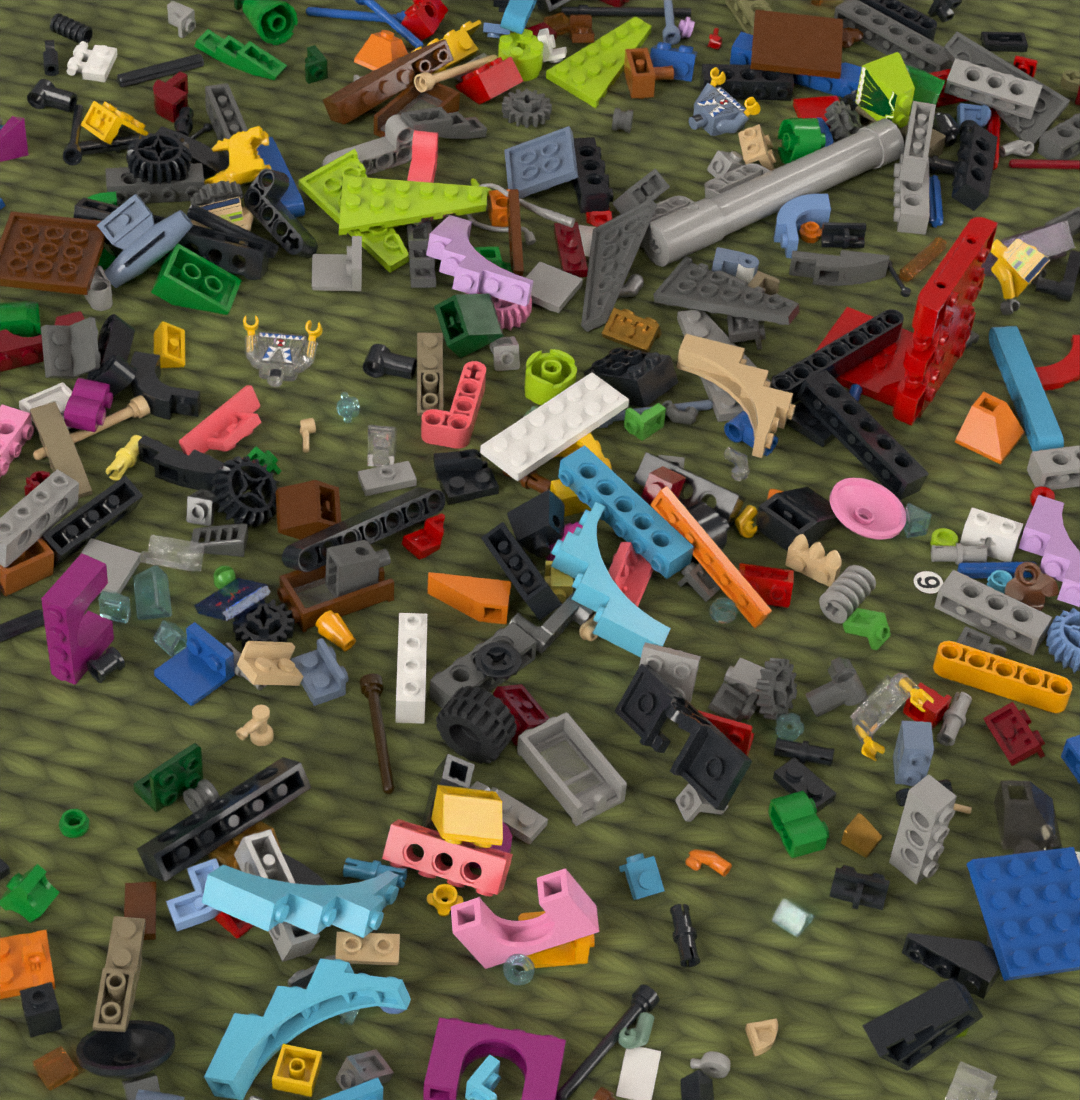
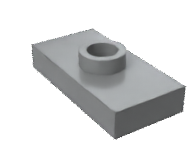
M409 461L358 471V479L365 496L417 486V479Z

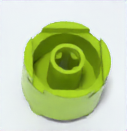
M524 29L522 35L518 33L502 35L499 42L498 58L502 57L505 60L512 57L523 81H530L537 78L542 70L544 45L528 29Z
M550 349V353H542V350L533 353L526 362L525 397L536 404L543 405L575 384L577 367L573 357L566 352L556 349Z

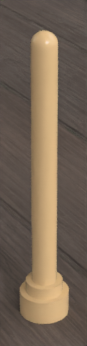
M490 55L435 74L428 72L417 74L414 78L415 87L419 92L429 91L435 83L474 71L488 62L497 59L498 56Z
M139 395L131 399L126 408L107 416L103 426L99 425L96 432L80 429L71 433L70 436L73 443L75 444L130 417L142 418L150 414L149 405L145 398ZM43 447L35 450L33 453V457L36 460L48 457Z

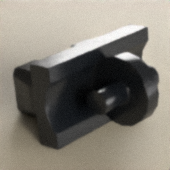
M933 0L934 2L928 14L930 17L938 16L942 22L949 21L955 15L952 9L960 6L963 0Z
M823 222L821 247H837L842 249L864 248L866 223Z
M843 865L841 868L836 867L829 897L852 902V909L858 910L859 905L883 910L890 881L885 880L882 874L873 872L872 874L865 875L857 873L854 867Z

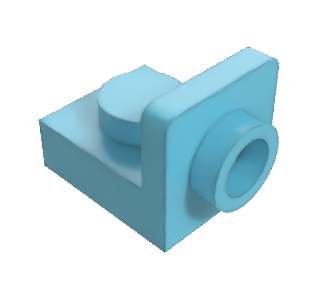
M489 1054L467 1081L465 1099L497 1100V1095L493 1091L501 1078L498 1075L500 1066L498 1059Z

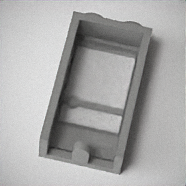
M567 712L558 717H552L533 729H527L518 736L517 755L519 757L522 756L571 816L575 826L625 801L627 783Z

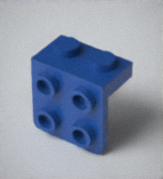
M658 42L657 46L654 45L651 48L650 58L653 67L673 65L674 79L692 82L695 58L698 53L693 51L694 47L680 45L679 49L671 48L672 44Z

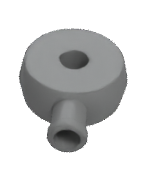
M714 1051L705 1053L702 1059L692 1058L690 1062L692 1069H701L703 1073L713 1078L726 1077L730 1071L731 1064L727 1056Z

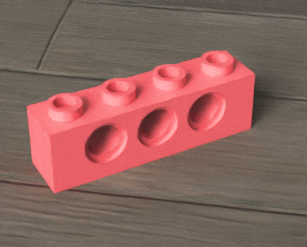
M398 819L390 826L382 859L390 861L392 867L402 869L413 868L419 870L418 874L423 877L436 878L438 876L447 879V883L452 886L465 887L467 885L476 888V892L481 895L493 896L494 894L498 895L504 889L513 854L491 847H479L474 842L462 841V844H451L442 839L436 830ZM413 844H418L423 848V857H418L413 853ZM441 853H447L452 857V866H446L442 863ZM470 862H476L480 865L482 869L481 875H475L470 871Z

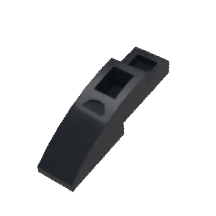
M145 435L138 441L139 460L154 467L155 477L181 487L195 490H212L213 485L211 481L215 477L216 470L222 466L223 462L195 449L189 455H186Z

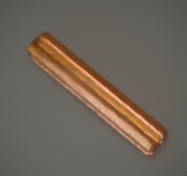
M941 237L935 238L900 269L899 278L904 279V281L911 280L946 248V240H943Z

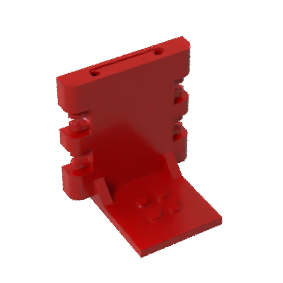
M975 217L968 222L918 295L912 321L914 333L902 328L900 339L835 378L843 387L850 389L853 384L860 385L862 387V395L892 406L893 416L912 426L917 417L920 418L958 359L962 357L966 342L970 338L976 312H974L975 307L972 306V303L975 302L981 291L985 278L984 268H981L992 250L998 223L983 217ZM846 307L816 351L874 317Z

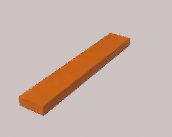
M667 486L661 489L651 503V506L694 546L692 555L754 628L761 625L772 610Z

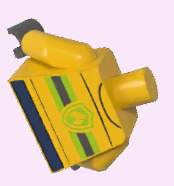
M996 239L990 252L998 260L992 266L991 271L998 278L1002 287L1003 298L1007 300L1001 303V312L1003 315L1013 314V311H1017L1020 308L1019 301L1015 300L1014 297H1018L1030 283L1037 284L1038 277L1044 278L1047 271L1044 267L1050 259L1038 252L1035 246L1028 245L1020 239H1016L1009 248Z

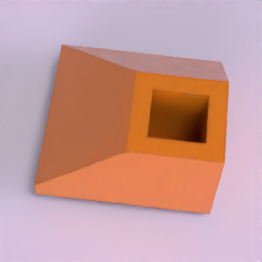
M983 392L972 405L955 439V443L998 464H1002L1023 437L1025 431L1007 402Z

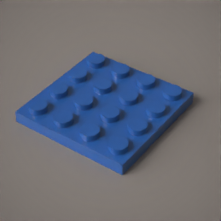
M1074 847L972 859L967 863L1004 981L1080 970V864Z

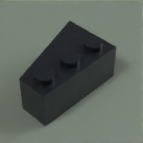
M951 978L862 1026L880 1058L908 1071L983 1018V1015L966 986Z

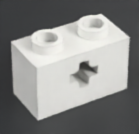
M971 508L960 543L963 546H987V556L1004 562H1011L1018 545L1023 523Z

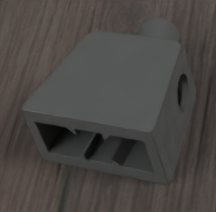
M366 540L327 548L325 585L334 598L378 583L379 568L390 565V555L386 549L375 552Z

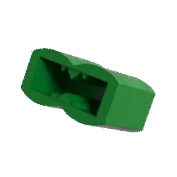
M804 791L771 799L768 809L770 820L775 830L780 834L782 843L791 858L825 849L827 839L829 838V830L824 821L821 822L816 815L817 809L814 800L808 798Z

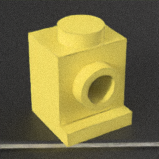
M546 561L544 579L563 604L573 593V577L551 567L553 561Z

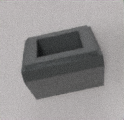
M154 1072L122 1081L127 1100H135L138 1089L160 1092L157 1075Z

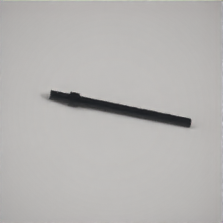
M588 5L561 7V16L590 14L591 16L665 17L664 8L588 7ZM673 8L674 17H691V8Z

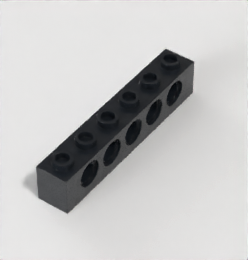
M827 370L804 379L796 397L885 488L891 491L899 501L920 491L929 473Z
M282 757L137 848L148 875L162 881H167L311 789L312 787L301 762Z

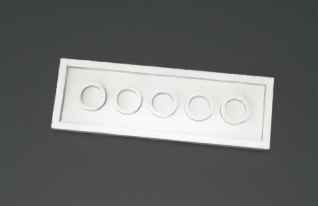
M591 372L482 444L480 453L516 481H519L628 407L629 399Z

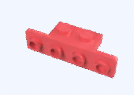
M246 385L181 438L179 444L183 453L189 455L194 449L201 453H205L209 449L227 452L235 448L236 443L243 437L250 435L253 429L261 423L258 414L254 413L260 408V403L253 387Z
M621 542L617 553L613 555L612 564L608 572L619 589L638 607L654 569L644 557L634 551L631 542Z

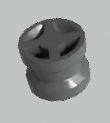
M615 107L612 130L622 129L626 133H630L634 110L622 111L620 108Z
M206 779L198 782L196 788H189L183 793L185 803L192 813L220 797L213 784Z

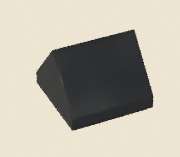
M699 1069L680 1080L681 1100H714L713 1080Z

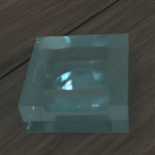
M102 591L98 598L100 616L127 624L131 617L129 597L118 593Z

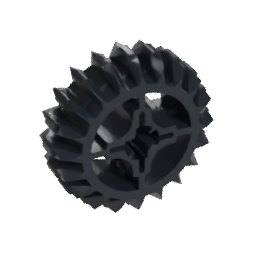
M157 131L155 134L148 132L147 136L139 135V139H133L132 144L128 145L126 161L130 173L134 174V178H140L141 182L149 181L150 185L154 182L160 185L162 182L170 184L171 180L179 181L180 177H185L186 172L190 171L192 153L190 152L189 143H186L182 137L178 138L177 134L169 135L168 131L165 133Z
M238 456L232 460H227L216 470L215 477L211 481L213 487L210 493L216 495L212 503H218L220 505L218 512L224 511L227 514L226 520L232 518L234 519V524H248V527L253 526L255 528L261 524H266L271 520V517L277 514L276 490L280 481L273 479L275 472L269 473L266 470L267 464L259 465L258 458L251 461L249 456L243 458Z

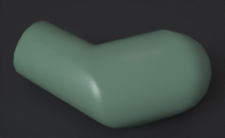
M646 1012L640 1013L636 1028L627 1030V1027H624L620 1031L618 1039L620 1045L626 1049H634L646 1045L654 1023V1016Z

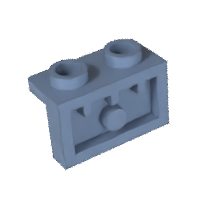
M323 638L317 639V650L291 658L295 667L304 676L301 684L314 706L346 695V682H348L346 669L344 666L338 665L332 646L328 647Z

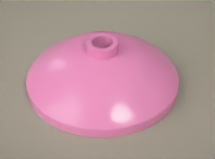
M847 478L839 481L831 491L830 505L835 516L846 528L857 535L869 539H889L897 536L906 524V512L902 503L891 491L876 482L863 478Z

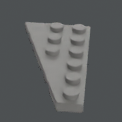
M696 309L678 312L677 320L684 337L685 334L736 346L734 342L730 343V338L703 310ZM744 354L743 359H747L746 365L756 367ZM700 377L709 400L713 402L712 408L718 422L731 420L744 411L741 405L725 390L713 382Z

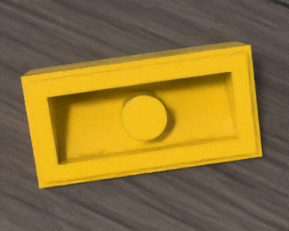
M163 321L154 332V354L160 355L161 368L185 366V330Z

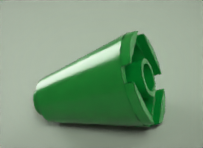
M245 0L242 9L244 14L264 42L279 45L285 43L294 34L292 31L294 26H297L298 18L295 9L289 3L281 0Z

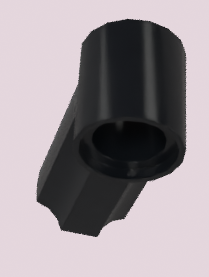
M40 79L28 93L27 101L36 109H43L45 106L73 113L78 97L73 92L55 88L54 84L47 79Z
M374 344L370 347L362 368L368 376L374 378L381 377L383 374H389L412 380L415 375L417 359L391 353L390 349L385 345Z

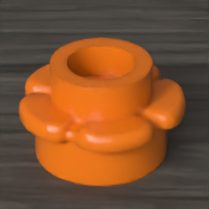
M806 222L800 226V237L804 242L815 243L822 236V229H820L816 222Z

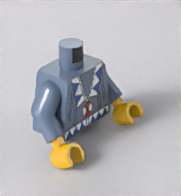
M717 67L710 71L712 81L710 84H706L694 103L693 116L689 118V125L693 130L702 127L711 136L736 133L745 127V123L750 119V114L757 115L761 110L759 103L756 102L754 97L746 99L744 104L746 108H744L721 87L715 88L726 80L723 71L718 76L719 70Z

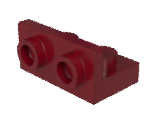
M522 684L496 687L493 695L496 698L498 697L509 708V712L515 718L514 723L517 725V729L511 741L518 746L519 735L527 729H533L545 723L550 717Z
M1013 701L983 718L1011 766L1037 753L1040 759L1045 757L1041 748L1046 745L1038 730L1031 731L1028 725L1032 722L1024 708L1018 710Z

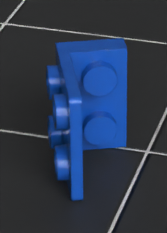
M195 622L186 628L187 647L154 670V676L190 706L195 705L235 676L234 653Z

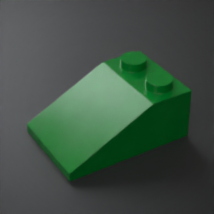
M177 244L165 258L151 293L175 306L228 315L242 280L182 245Z

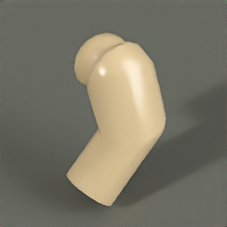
M596 612L588 621L580 626L579 635L583 640L594 641L598 637L593 634L597 622L593 621Z

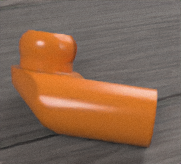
M694 849L688 853L690 856L685 860V864L695 871H698L703 863L723 877L729 873L732 867L731 863L713 851Z

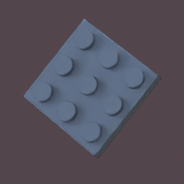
M570 126L504 150L508 189H518L519 198H525L533 193L547 190L550 187L578 178L573 132Z

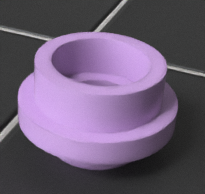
M686 17L685 20L681 19L678 25L682 39L684 37L690 38L695 22L690 20V17Z

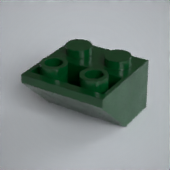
M456 294L434 306L446 345L460 359L504 336L489 294Z

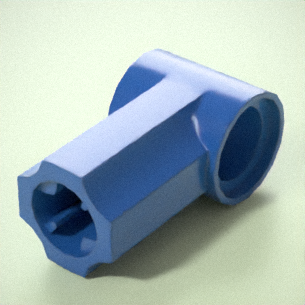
M742 411L725 424L724 431L731 441L735 443L743 441L753 448V427L748 414ZM776 436L773 437L771 448H765L763 455L766 457L773 452L778 444Z

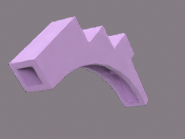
M449 215L430 233L426 256L441 260L439 272L454 276L452 289L468 294H489L492 297L525 307L529 304L533 280L500 268L479 254L469 242L472 221Z
M1038 495L1025 525L1019 549L1043 556L1039 567L1042 573L1063 582L1057 600L1080 607V551L1070 540L1064 528L1062 518L1064 503Z

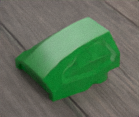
M905 65L915 87L913 101L936 105L945 80L923 70Z
M15 301L0 303V331L7 329L12 334H18L21 337L38 336L41 333L38 302Z

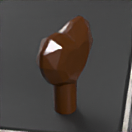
M843 28L842 48H849L853 43L863 39V33L859 29Z

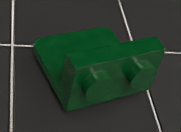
M193 743L135 782L133 784L134 791L156 813L164 807L172 805L183 795L184 791L189 788H196L198 782L203 780L201 747L197 743Z

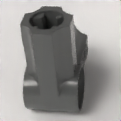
M838 657L832 660L830 667L827 669L832 681L805 694L816 717L843 704L852 706L865 699L867 692L849 659Z

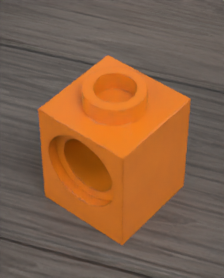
M498 190L488 192V213L491 226L508 227V197Z

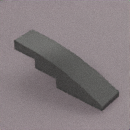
M442 107L402 112L401 117L413 130L436 132L438 137L470 139L486 137L487 128L476 117L464 118L459 112L447 113Z
M431 221L407 224L411 288L436 287L435 259L426 256L429 236L432 232Z

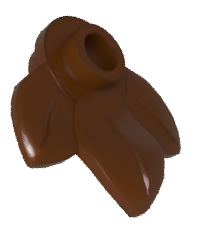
M1024 562L1016 568L1014 578L1005 586L1004 594L1042 611L1045 597L1059 595L1057 582L1053 577L1042 573L1039 566L1035 563ZM1030 572L1032 580H1026L1023 577V573Z

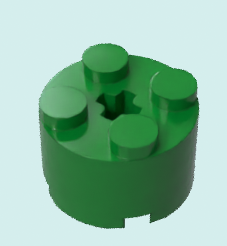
M817 118L784 119L780 124L778 139H782V147H778V154L783 164H788L825 146L826 137L824 133H821Z

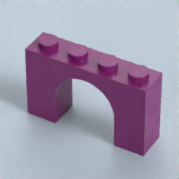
M83 553L80 554L41 598L51 674L61 681H67L74 685L88 671L87 662L91 659L96 660L114 640L111 620L89 610L84 615L92 601L108 584V576L105 563Z
M439 1017L424 1082L423 1100H457L461 1078L465 1069L473 1061L489 1056V1054L506 1058L519 1067L525 1079L521 1100H556L566 1040L559 1039L553 1035L542 1036L526 1033L520 1029L508 1030L486 1023L474 1024L463 1022L458 1018L446 1019Z

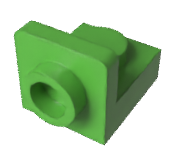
M658 403L652 408L644 410L641 415L632 408H628L625 411L624 428L630 434L643 441L664 427L666 408Z
M857 608L843 623L845 633L868 637L872 650H878L891 635L885 613Z

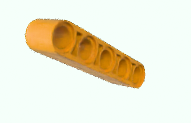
M953 641L940 643L933 664L934 672L943 678L1052 713H1061L1065 710L1072 692L1071 682L1063 676Z

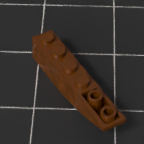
M442 39L400 57L323 99L330 120L346 124L414 84V78L417 74L423 72L431 74L450 63L454 59L446 39Z

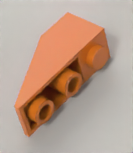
M428 573L427 594L479 622L507 625L511 581L444 573Z

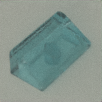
M155 565L133 576L137 618L139 620L172 616L167 574Z

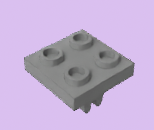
M645 642L640 665L646 664L652 667L691 704L701 656Z

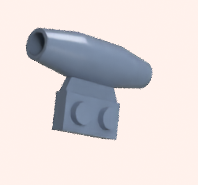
M134 194L97 225L112 245L123 249L104 272L115 288L144 273L179 243L193 226L183 211L179 210L154 224L153 213L141 198Z

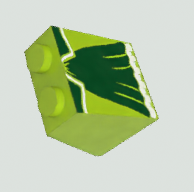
M895 52L862 65L855 101L858 106L876 121L888 119L896 124L898 129L908 125L915 90L900 53Z

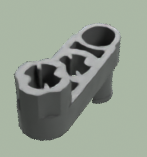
M573 592L542 626H535L520 613L513 617L509 625L514 622L537 641L536 651L543 653L573 620L582 625L591 618L595 611L572 600L575 593Z

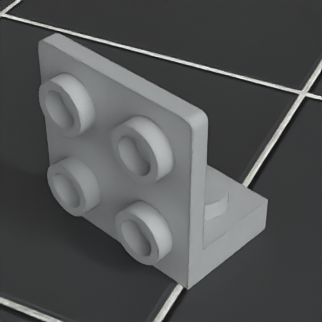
M352 236V246H347V255H312V290L361 291L362 236Z

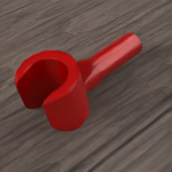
M715 28L713 34L709 35L710 41L707 46L716 50L720 49L723 40L722 37L718 36V28Z

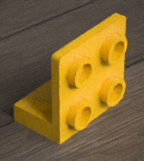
M93 101L81 123L82 127L110 145L117 136L122 124L144 136L148 135V132L144 130L145 124L134 119L128 113L117 110L116 107L105 101L103 105Z

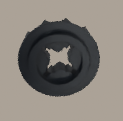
M502 642L486 644L476 654L477 671H481L484 678L493 677L495 682L498 678L508 680L511 675H517L518 669L521 667V656L509 644ZM500 660H503V665L497 664L496 666H493V661L499 662Z

